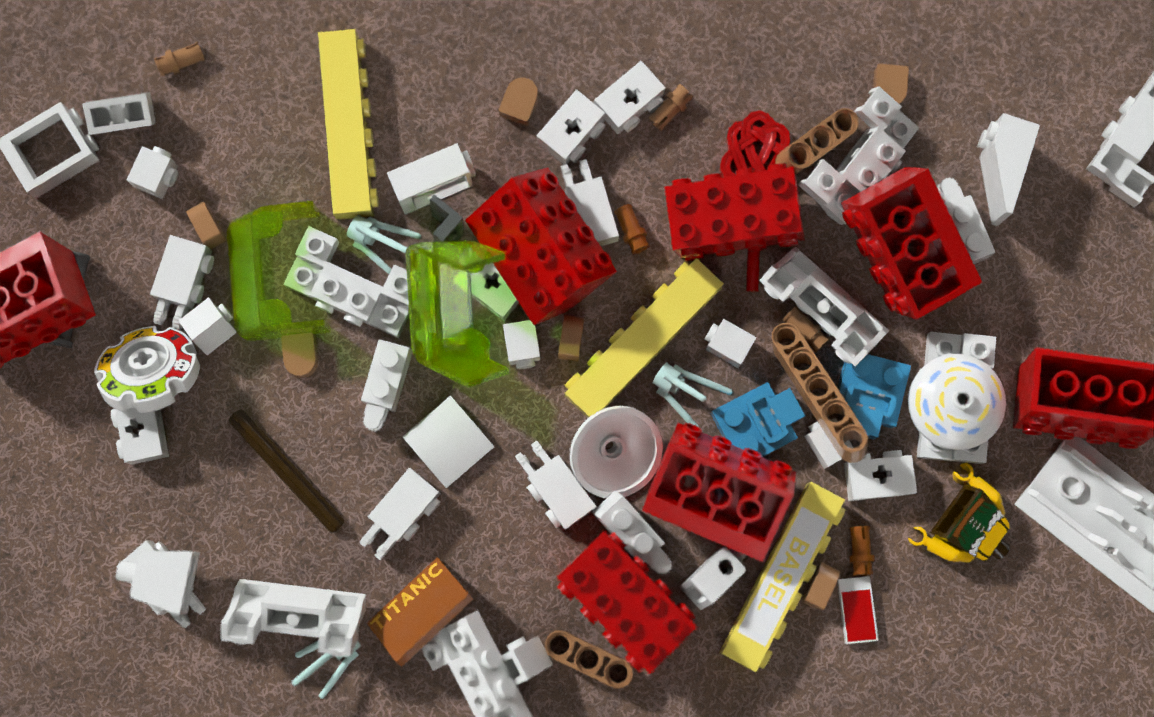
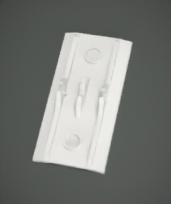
M1074 437L1072 440H1063L1014 505L1154 613V494L1082 438Z

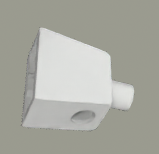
M723 546L710 556L679 587L702 610L712 605L746 571L742 563L749 556ZM720 563L728 570L725 574L719 570Z
M140 551L137 564L120 561L116 572V580L132 583L131 598L174 614H187L200 553L191 551Z

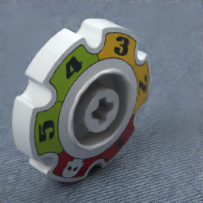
M149 326L122 335L119 344L108 346L102 352L94 369L98 380L97 387L106 403L123 412L129 408L136 407L138 413H147L171 405L175 402L174 397L176 394L188 392L198 377L200 364L196 357L197 352L193 342L185 333L171 327L164 331H158L156 326Z

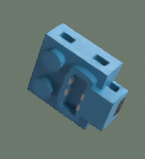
M867 354L856 367L852 363H843L837 389L866 431L867 438H878L881 426L888 428L897 426L911 365Z
M768 382L718 407L710 413L722 437L727 438L732 442V445L743 450L745 448L756 450L762 457L796 440L798 437L791 424L805 417L791 388L775 395Z

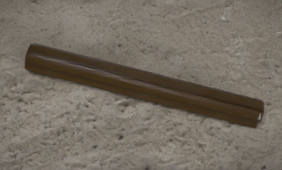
M240 409L234 412L228 419L231 426L330 533L340 529L344 524V519L244 410Z

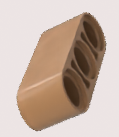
M848 108L837 110L783 149L776 157V164L786 163L787 168L794 167L795 175L803 171L855 133L859 126L857 115ZM836 121L842 125L843 131L838 128ZM814 137L819 140L821 148L815 144ZM791 154L797 157L798 164L792 161Z
M563 630L553 631L546 639L545 649L551 658L604 684L618 689L624 688L632 680V667L625 659ZM560 635L567 638L569 648L565 653L557 654L552 651L550 642L555 636ZM585 650H593L598 655L597 664L591 668L584 667L579 661L581 653ZM614 664H622L627 669V676L620 682L613 681L609 677V669Z

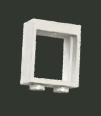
M61 102L0 138L1 151L26 192L35 199L99 161L95 151L99 150L97 143L89 133L84 135L79 127L84 124L83 120L74 108L69 110ZM62 119L81 151L37 177L18 145Z
M458 143L387 172L404 214L429 205L430 198L433 195L443 199L472 187L471 177L476 176L468 151L461 152Z

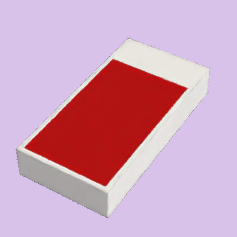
M870 576L838 579L837 585L845 644L878 641Z

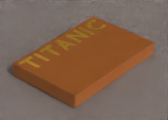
M437 557L367 622V625L395 662L402 667L474 599Z

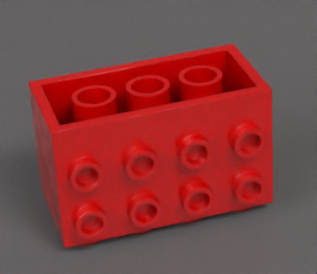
M786 163L769 165L767 167L768 171L755 172L754 168H747L735 171L736 176L723 177L722 173H714L703 176V181L691 182L690 178L673 180L671 186H664L673 251L680 258H685V261H694L696 258L698 260L704 259V255L716 254L717 257L735 254L736 250L748 249V252L766 250V246L779 244V247H791L798 245V241H805L794 167L787 168Z
M548 167L512 177L465 220L533 325L569 311L617 272L610 256L603 251L595 239L592 229L585 224L577 212L576 205L567 197L559 185L558 178Z
M1035 348L1019 366L1013 428L1022 429V433L1027 435H1041L1044 432L1054 434L1055 438L1061 440H1072L1074 437L1086 438V442L1090 444H1106V441L1118 443V446L1121 448L1137 449L1154 437V364Z
M603 531L557 576L561 582L557 588L570 601L576 597L582 603L583 607L580 609V612L593 625L599 621L606 628L602 633L603 636L616 649L622 645L629 652L625 658L639 673L645 669L650 674L697 628L692 622L696 616L683 603H679L676 606L669 597L673 594L672 591L660 579L653 582L646 575L650 569L637 555L631 559L623 551L627 545L614 532L608 535Z

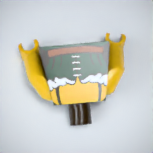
M962 463L960 466L967 471L968 477L963 478L957 472L952 473L954 481L958 484H964V486L930 531L934 537H928L922 527H914L913 529L922 532L923 540L921 542H914L908 538V541L914 546L925 545L931 553L951 562H971L974 558L985 561L991 554L996 559H1002L1010 550V545L1002 539L1010 529V523L1004 517L1005 509L1001 495L981 477L976 478L973 476L974 470L970 464Z

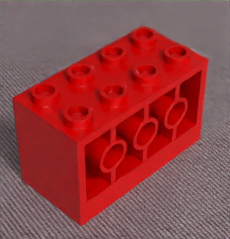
M904 167L841 202L844 212H842L843 219L850 229H854L858 237L856 245L860 253L864 257H868L872 266L869 268L870 274L877 284H881L885 292L883 300L891 312L895 311V313L917 320L983 283L928 168Z
M38 232L0 252L1 369L4 363L16 357H23L29 354L31 349L43 343L56 340L60 334L69 329L81 327L86 323V320L96 316L73 251L42 232Z
M677 422L649 488L642 511L763 562L794 495L796 471H793L790 465L782 461L772 462L762 458V455L756 450L738 448L732 445V442L725 437L707 435L694 424L685 423L683 425Z

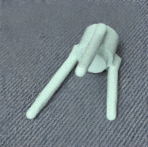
M357 215L347 230V237L354 240L353 247L364 252L388 274H390L391 268L368 248L366 244L371 246L378 240L406 254L410 250L380 234L379 229L415 239L421 238L420 233L380 222L370 216L366 219Z
M665 363L652 382L659 387L656 393L665 398L687 423L698 426L697 423L670 394V392L676 394L679 389H682L700 401H706V396L684 383L685 378L728 395L733 393L731 389L688 372L676 364L672 367Z
M319 640L298 651L295 656L300 658L318 649ZM358 640L351 656L336 657L338 660H341L343 657L345 659L319 694V698H325L348 665L359 656L356 652L361 647ZM327 653L322 655L296 677L292 684L297 686L333 656Z

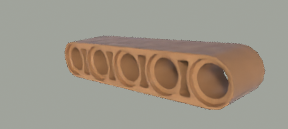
M791 323L778 324L773 329L771 337L773 352L840 457L849 463L861 461L867 454L866 431L799 329ZM785 338L794 341L790 345H781L779 343ZM800 363H806L810 365V367L804 371H800L795 368V366ZM817 388L827 391L822 396H815L811 392ZM835 413L842 415L844 419L839 422H832L828 417ZM855 439L861 445L853 449L846 447L844 443Z

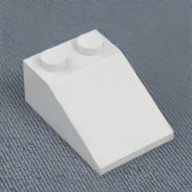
M1005 113L996 122L991 121L988 130H983L978 143V147L982 148L980 162L991 224L995 226L1000 225L1013 214L1040 127L1039 124Z

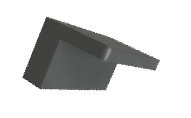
M433 195L430 198L431 215L441 223L433 233L434 248L445 257L464 235V222L461 215L436 195Z

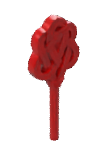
M764 111L751 112L743 121H737L729 127L726 138L728 151L721 159L720 173L723 174V177L736 176L731 171V162H733L736 171L747 169L748 167L742 155L743 151L750 168H754L755 172L768 171V168L766 170L764 165L770 153L774 157L769 165L776 164L777 155L789 146V130L784 124L775 122ZM760 123L762 127L759 128L754 124ZM740 133V140L738 141L737 135ZM757 142L762 146L759 155H757L754 144ZM760 251L748 252L746 292H759Z

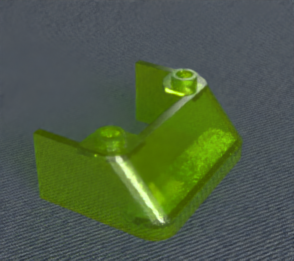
M313 201L262 206L236 218L227 228L234 327L237 334L244 340L277 339L283 335L308 332L313 334L331 333V328L324 319L292 323V313L285 302L278 299L265 300L260 239L272 238L279 234L283 227V221L320 217V211Z
M475 241L419 242L409 245L406 249L410 334L413 355L420 364L467 388L509 374L508 367L490 359V342L488 338L473 328L471 273L481 272L485 265L504 260L505 253Z

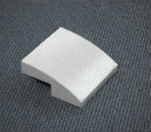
M451 396L402 436L446 488L494 448L493 444Z

